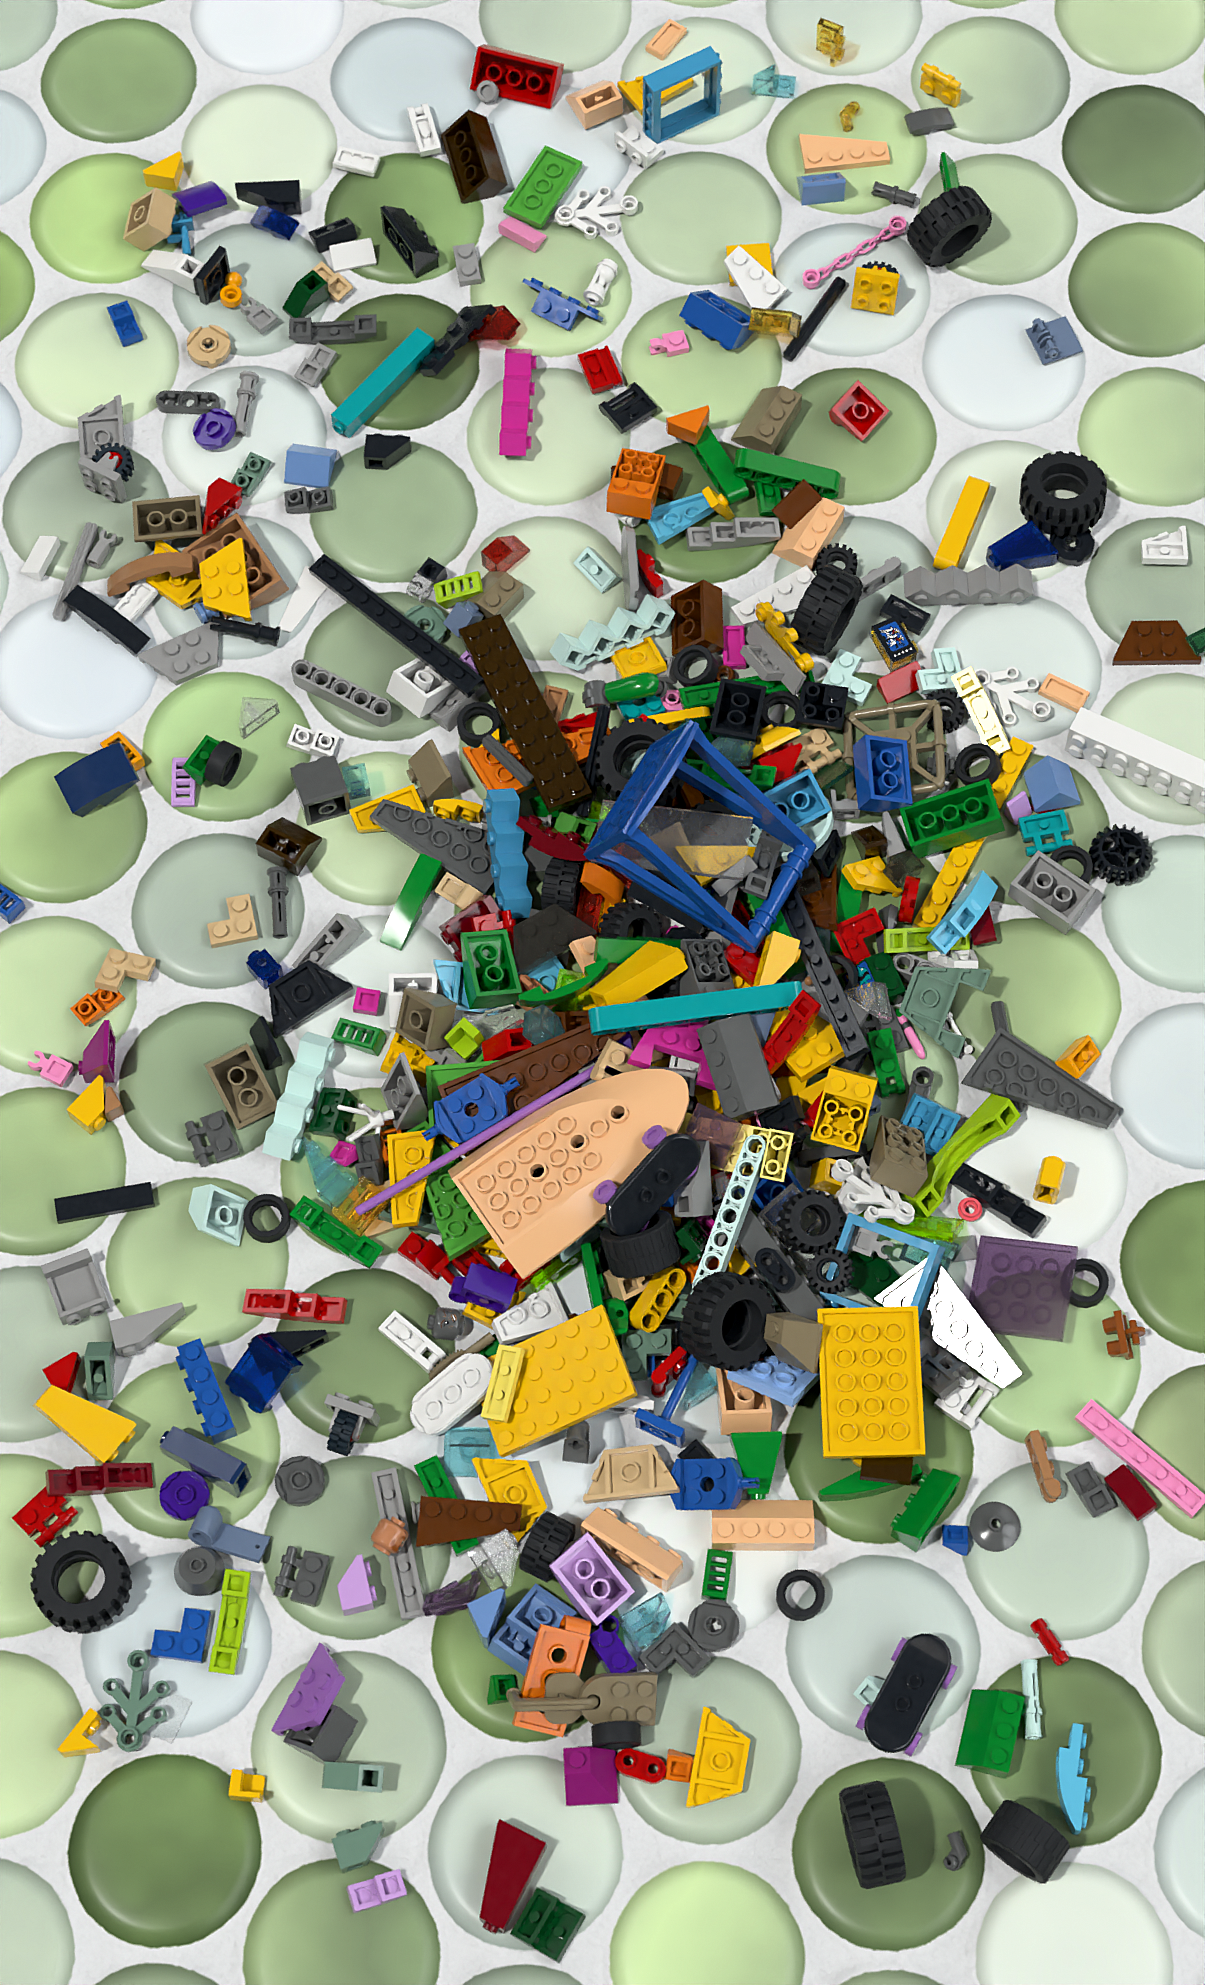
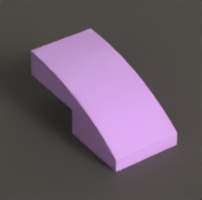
M400 1869L374 1876L373 1879L352 1884L346 1888L354 1914L407 1895Z

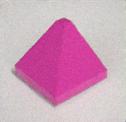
M338 1141L327 1161L343 1167L348 1166L359 1159L356 1145Z

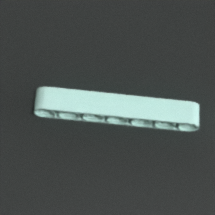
M750 1135L744 1141L693 1280L692 1288L697 1283H702L704 1277L718 1271L725 1272L760 1178L767 1142L759 1135ZM755 1142L762 1143V1149L758 1153L751 1152V1146ZM747 1165H753V1173L747 1177L743 1176V1168ZM739 1188H744V1197L740 1200H735L734 1192ZM731 1211L736 1212V1220L733 1223H726L725 1217L727 1213ZM727 1235V1244L719 1247L717 1245L718 1237ZM713 1258H718L720 1262L718 1268L710 1270L708 1267L709 1261Z

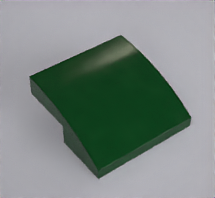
M537 1887L510 1934L551 1960L560 1963L586 1916Z

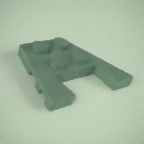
M916 966L899 1012L931 1036L939 1045L947 1049L950 1054L959 1058L967 1037L943 1028L960 983L984 991L992 970Z

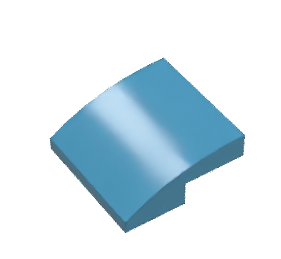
M914 1093L900 1123L920 1130L924 1134L925 1153L935 1156L950 1139L961 1116L926 1097Z

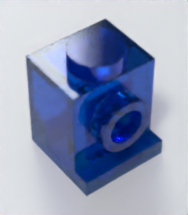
M265 948L262 951L255 950L248 956V961L246 962L247 969L264 989H267L270 984L284 976L282 966L273 959Z

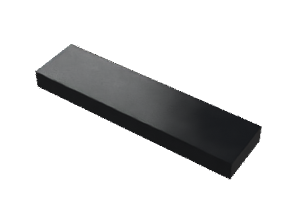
M151 1182L54 1199L58 1224L155 1207Z

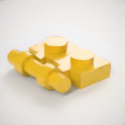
M924 63L921 67L923 73L921 74L920 89L940 99L944 104L956 108L960 103L961 83L955 80V77L951 74L946 75L939 71V68L935 65L930 66Z

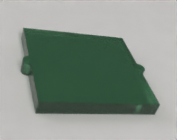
M835 760V763L830 766L827 765L814 774V777L821 791L824 792L855 769L846 762Z

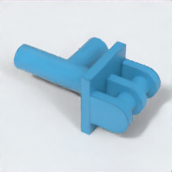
M179 212V214L174 216L171 224L173 233L179 232V234L169 235L167 241L168 244L181 242L182 253L191 256L188 231L195 230L193 217L187 218L185 213Z

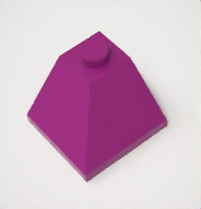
M109 1020L103 1021L83 1051V1061H79V1075H83L85 1083H92L98 1075L103 1077L105 1083H114L116 1037Z
M595 1747L563 1748L566 1806L618 1804L617 1770L615 1765L616 1751Z

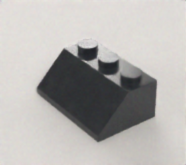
M385 205L380 207L383 234L416 279L438 268L439 252L434 245H430L426 233L423 230H419L415 218L412 215L409 216L403 208Z

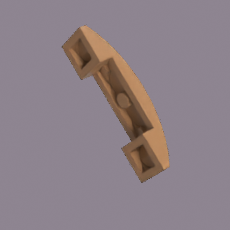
M167 552L136 559L118 569L108 578L107 594L110 597L130 591L131 582L167 571L170 572L172 578L193 572V556L189 553Z

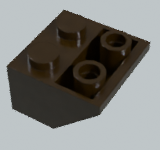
M281 817L267 825L255 844L258 856L277 866L285 867L289 872L298 876L322 841V837Z

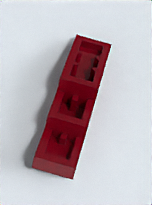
M102 1463L100 1466H75L73 1469H48L45 1472L47 1497L97 1495L153 1488L151 1463Z

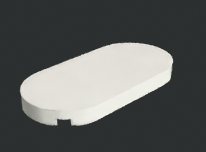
M468 1353L457 1358L414 1396L411 1403L413 1406L412 1411H410V1419L415 1428L427 1435L436 1436L445 1433L485 1400L493 1363L480 1354Z

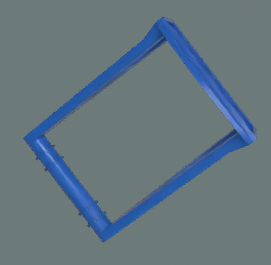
M690 719L649 746L583 855L589 861H595L613 868L745 951L755 953L764 937L770 933L769 928L771 925L776 923V916L797 880L802 878V872L809 866L808 861L817 846L708 741L699 728V724ZM690 747L743 798L683 762L682 759L688 748ZM673 775L794 849L787 855V862L782 864L781 872L768 892L766 900L764 899L760 908L754 911L755 916L749 920L747 929L638 828ZM619 843H625L636 849L682 892L611 848Z

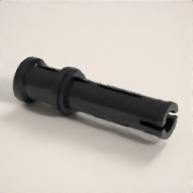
M212 616L210 630L249 637L256 643L263 641L272 643L275 647L278 645L281 630L279 626L272 628L263 626L260 622L253 625Z

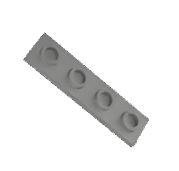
M754 621L745 637L749 645H743L740 651L741 655L746 659L747 664L754 668L762 680L767 682L781 681L793 695H797L806 679L805 674L758 621Z

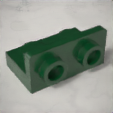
M323 1087L308 1131L313 1135L333 1136L338 1141H345L354 1113L339 1110L337 1106L343 1105L356 1108L358 1099L347 1089Z
M691 1217L675 1233L678 1236L679 1244L684 1249H688V1252L680 1260L682 1265L688 1261L693 1264L700 1259L710 1237L697 1219Z

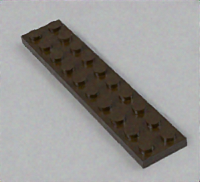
M501 614L458 629L459 636L479 675L484 679V685L526 769L534 777L533 783L548 812L552 813L591 798L592 791Z

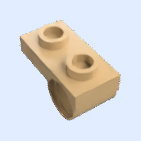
M446 872L434 890L435 893L462 910L484 895Z

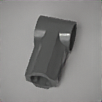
M920 1066L913 1071L904 1112L914 1093L929 1099L934 1074L930 1068ZM923 1076L928 1079V1082L920 1084L916 1078Z

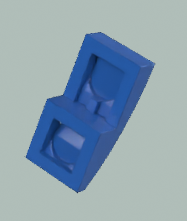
M127 300L107 307L123 347L143 340L142 333Z

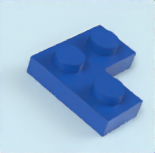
M185 1608L180 1633L155 1630L151 1657L202 1663L211 1612Z

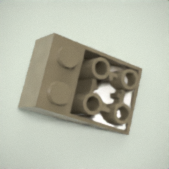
M881 1115L869 1163L870 1180L914 1198L928 1178L924 1134L917 1128L908 1127L894 1118H887Z

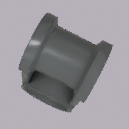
M584 1420L567 1428L562 1461L588 1464L590 1449L589 1424Z

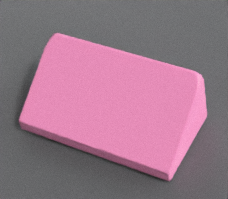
M512 216L503 220L498 225L500 234L534 253L547 238L543 233Z

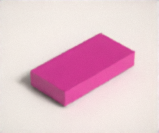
M744 625L723 626V665L729 666L733 670L746 669V659L740 653L743 645H745Z

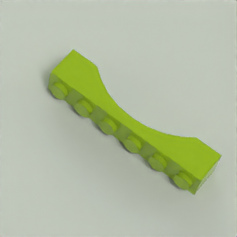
M991 1094L927 1163L928 1178L914 1198L903 1193L899 1194L902 1201L908 1202L913 1206L915 1214L928 1218L943 1202L948 1183L961 1164L981 1146L995 1137L1006 1133L1021 1115L1011 1100Z

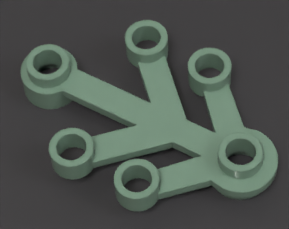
M142 1650L131 1652L127 1659L129 1667L133 1670L129 1699L120 1690V1684L115 1679L109 1678L103 1684L104 1691L112 1696L127 1714L125 1725L117 1717V1710L113 1705L105 1704L100 1709V1716L105 1721H109L118 1732L117 1744L125 1752L136 1751L143 1742V1734L156 1723L161 1724L167 1719L166 1710L161 1706H156L151 1710L150 1716L137 1725L138 1716L159 1697L165 1698L170 1694V1686L165 1681H158L153 1689L140 1699L143 1673L150 1664L148 1655ZM144 1659L143 1665L137 1667V1660ZM115 1683V1689L108 1691V1685ZM165 1685L166 1690L163 1693H158V1688ZM109 1708L112 1709V1714L106 1717L104 1715L105 1711ZM162 1711V1717L155 1719L156 1712ZM133 1735L134 1741L128 1744L126 1742L127 1737Z

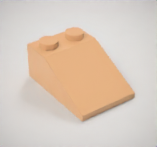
M715 1367L721 1435L743 1432H771L772 1408L770 1397L727 1379L728 1370Z

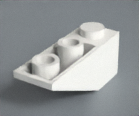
M152 250L141 267L197 294L198 288L195 276L205 264L187 254Z

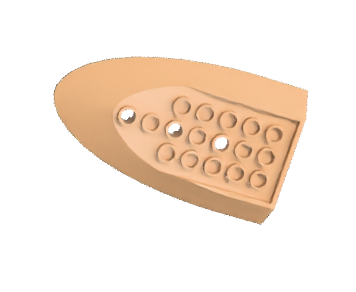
M642 1069L601 1079L538 1109L502 1131L448 1170L456 1186L522 1279H525L561 1253L605 1217L606 1204H599L593 1198L594 1190L605 1180H611L618 1189L648 1153L653 1150L648 1149L642 1142L643 1135L649 1128L654 1125H661L666 1130V1136L678 1133L689 1105L688 1084L681 1075L665 1069ZM624 1113L623 1117L616 1119L618 1115ZM584 1142L580 1148H576L579 1143ZM537 1168H544V1173L540 1177H533V1172Z

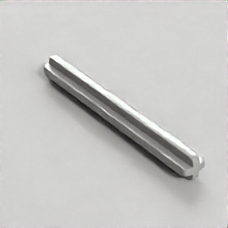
M87 522L85 524L52 613L55 620H65L69 607L62 601L79 582L98 531L95 523Z

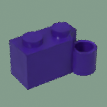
M471 1263L466 1277L456 1276L453 1279L448 1297L456 1303L470 1302L503 1314L510 1306L518 1279L511 1277L508 1273L488 1269L483 1264Z
M608 1615L599 1624V1629L589 1635L588 1644L607 1673L637 1672V1664L618 1637L619 1621L615 1616ZM606 1622H612L616 1625V1629L612 1632H607L602 1629V1626Z

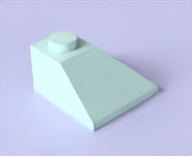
M212 1184L193 1188L188 1211L198 1231L235 1247L239 1246L244 1225L243 1213L248 1200Z

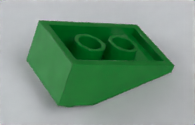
M507 929L461 933L464 987L469 1009L515 1006L518 1001V995L522 993Z

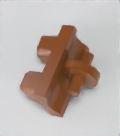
M1121 1310L1113 1311L1114 1316L1102 1320L1106 1335L1118 1334V1340L1107 1342L1108 1354L1111 1357L1123 1356L1126 1360L1134 1359L1130 1338H1132L1133 1345H1140L1139 1337L1146 1334L1145 1328L1137 1327L1136 1320H1130V1328H1128L1126 1315H1122Z

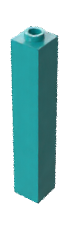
M417 327L331 414L333 429L338 434H344L350 438L423 364L425 357L435 349L434 339Z

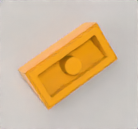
M1086 1035L1076 1039L1055 1061V1064L1078 1079L1101 1053L1091 1037Z

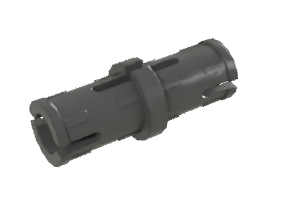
M875 181L874 190H872V195L889 199L891 203L898 202L910 207L914 206L915 198L917 197V194L901 190L899 186L894 185L892 187Z

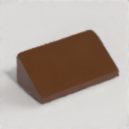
M803 479L771 511L787 528L792 529L822 500V497Z

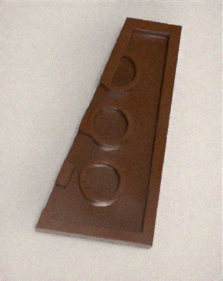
M421 1496L416 1548L520 1531L522 1505Z

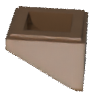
M109 1086L106 1088L105 1115L108 1122L122 1116L124 1110L112 1087Z

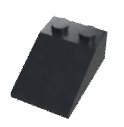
M721 678L709 734L755 742L767 686Z

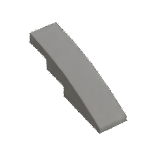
M734 518L733 522H711L709 527H688L685 531L688 551L737 548L775 541L781 538L778 518Z

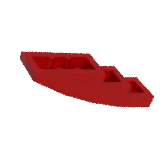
M246 1289L242 1312L249 1315L292 1321L344 1324L347 1300L344 1297H321L316 1293H294L292 1290Z

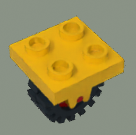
M874 261V264L867 262V265L863 264L862 267H857L851 308L894 315L900 274L896 271L897 269L895 267L892 268L891 264L885 265V262L878 264V261Z

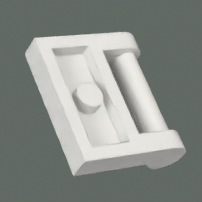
M974 1372L970 1380L957 1377L960 1386L943 1400L938 1398L934 1403L935 1408L968 1430H972L975 1426L974 1421L989 1400L999 1392V1389L994 1384L987 1382ZM977 1388L984 1391L967 1415L960 1413Z

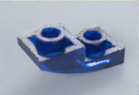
M262 205L259 206L250 221L254 228L269 231L273 237L288 241L300 224L298 220Z

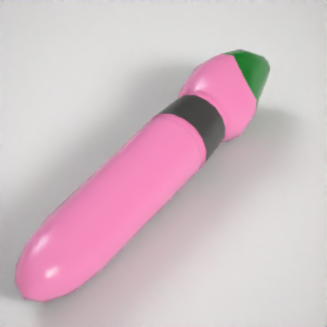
M897 1008L895 1013L916 1055L920 1059H924L925 1051L908 1019Z

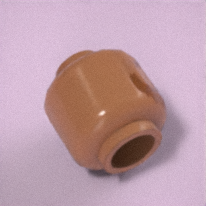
M393 1516L390 1520L386 1518L381 1519L371 1535V1540L374 1542L373 1547L388 1556L391 1553H399L408 1538V1532L403 1528L405 1523Z

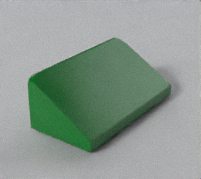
M941 152L939 168L944 192H948L951 188L960 186L954 161L945 152Z
M208 735L203 738L182 767L201 786L206 781L204 774L207 761L219 741Z

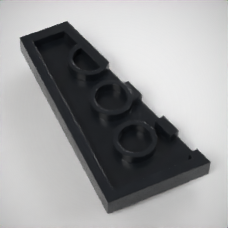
M488 304L462 308L455 322L448 326L443 338L436 342L435 349L423 360V365L419 369L423 376L438 375L456 355L453 351L461 348L469 341L467 336L475 329L479 330L484 325L482 320L488 314L492 316L497 311L494 306Z

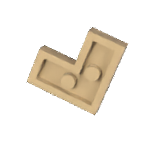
M249 894L226 898L230 919L207 924L212 948L258 939Z
M110 948L96 977L95 988L118 993L125 976L149 981L156 965V958Z

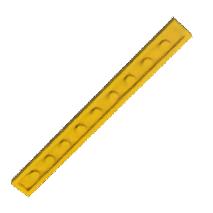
M1014 736L1009 743L1011 749L1005 751L1000 759V775L991 785L999 811H1001L1034 748V745ZM986 837L953 847L919 910L912 927H936L944 918Z

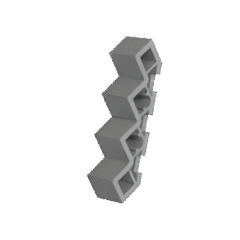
M984 564L968 573L952 565L936 574L919 566L903 574L905 599L919 606L1009 604L1022 602L1033 595L1032 573L1019 564H1015L1000 572Z

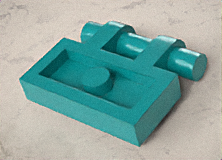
M1064 809L1018 818V826L1023 842H1033V846L1025 847L1026 856L1035 855L1038 850L1044 854L1053 852L1061 846L1073 845L1072 839H1062V835L1069 834V826ZM1053 837L1054 842L1042 844L1041 839Z

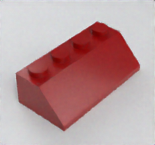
M483 44L477 47L470 89L477 91V87L481 82L492 81L498 86V96L551 109L560 87L564 64Z

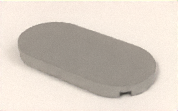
M624 526L621 538V560L625 608L629 611H636L639 600L637 597L639 576L636 536L632 526Z

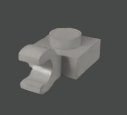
M441 1048L425 1052L428 1057L437 1062V1065L467 1063L465 1059L451 1048Z

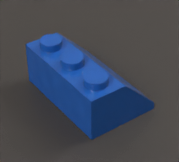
M710 290L690 292L679 314L680 317L685 319L684 322L687 325L701 329L704 336L711 339L715 338L720 342V346L727 350L740 348L760 325L759 321Z
M864 735L853 745L858 810L883 812L911 806L913 802L907 740Z

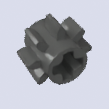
M944 752L945 779H947L949 774H954L955 759H950V754ZM933 753V758L928 757L927 772H931V775L936 777L935 753Z

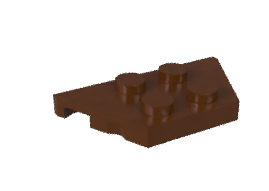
M1177 620L1131 621L1113 658L1112 666L1200 665L1202 659Z
M837 863L829 877L824 878L822 874L818 875L816 871L796 882V886L814 926L832 931L837 930Z

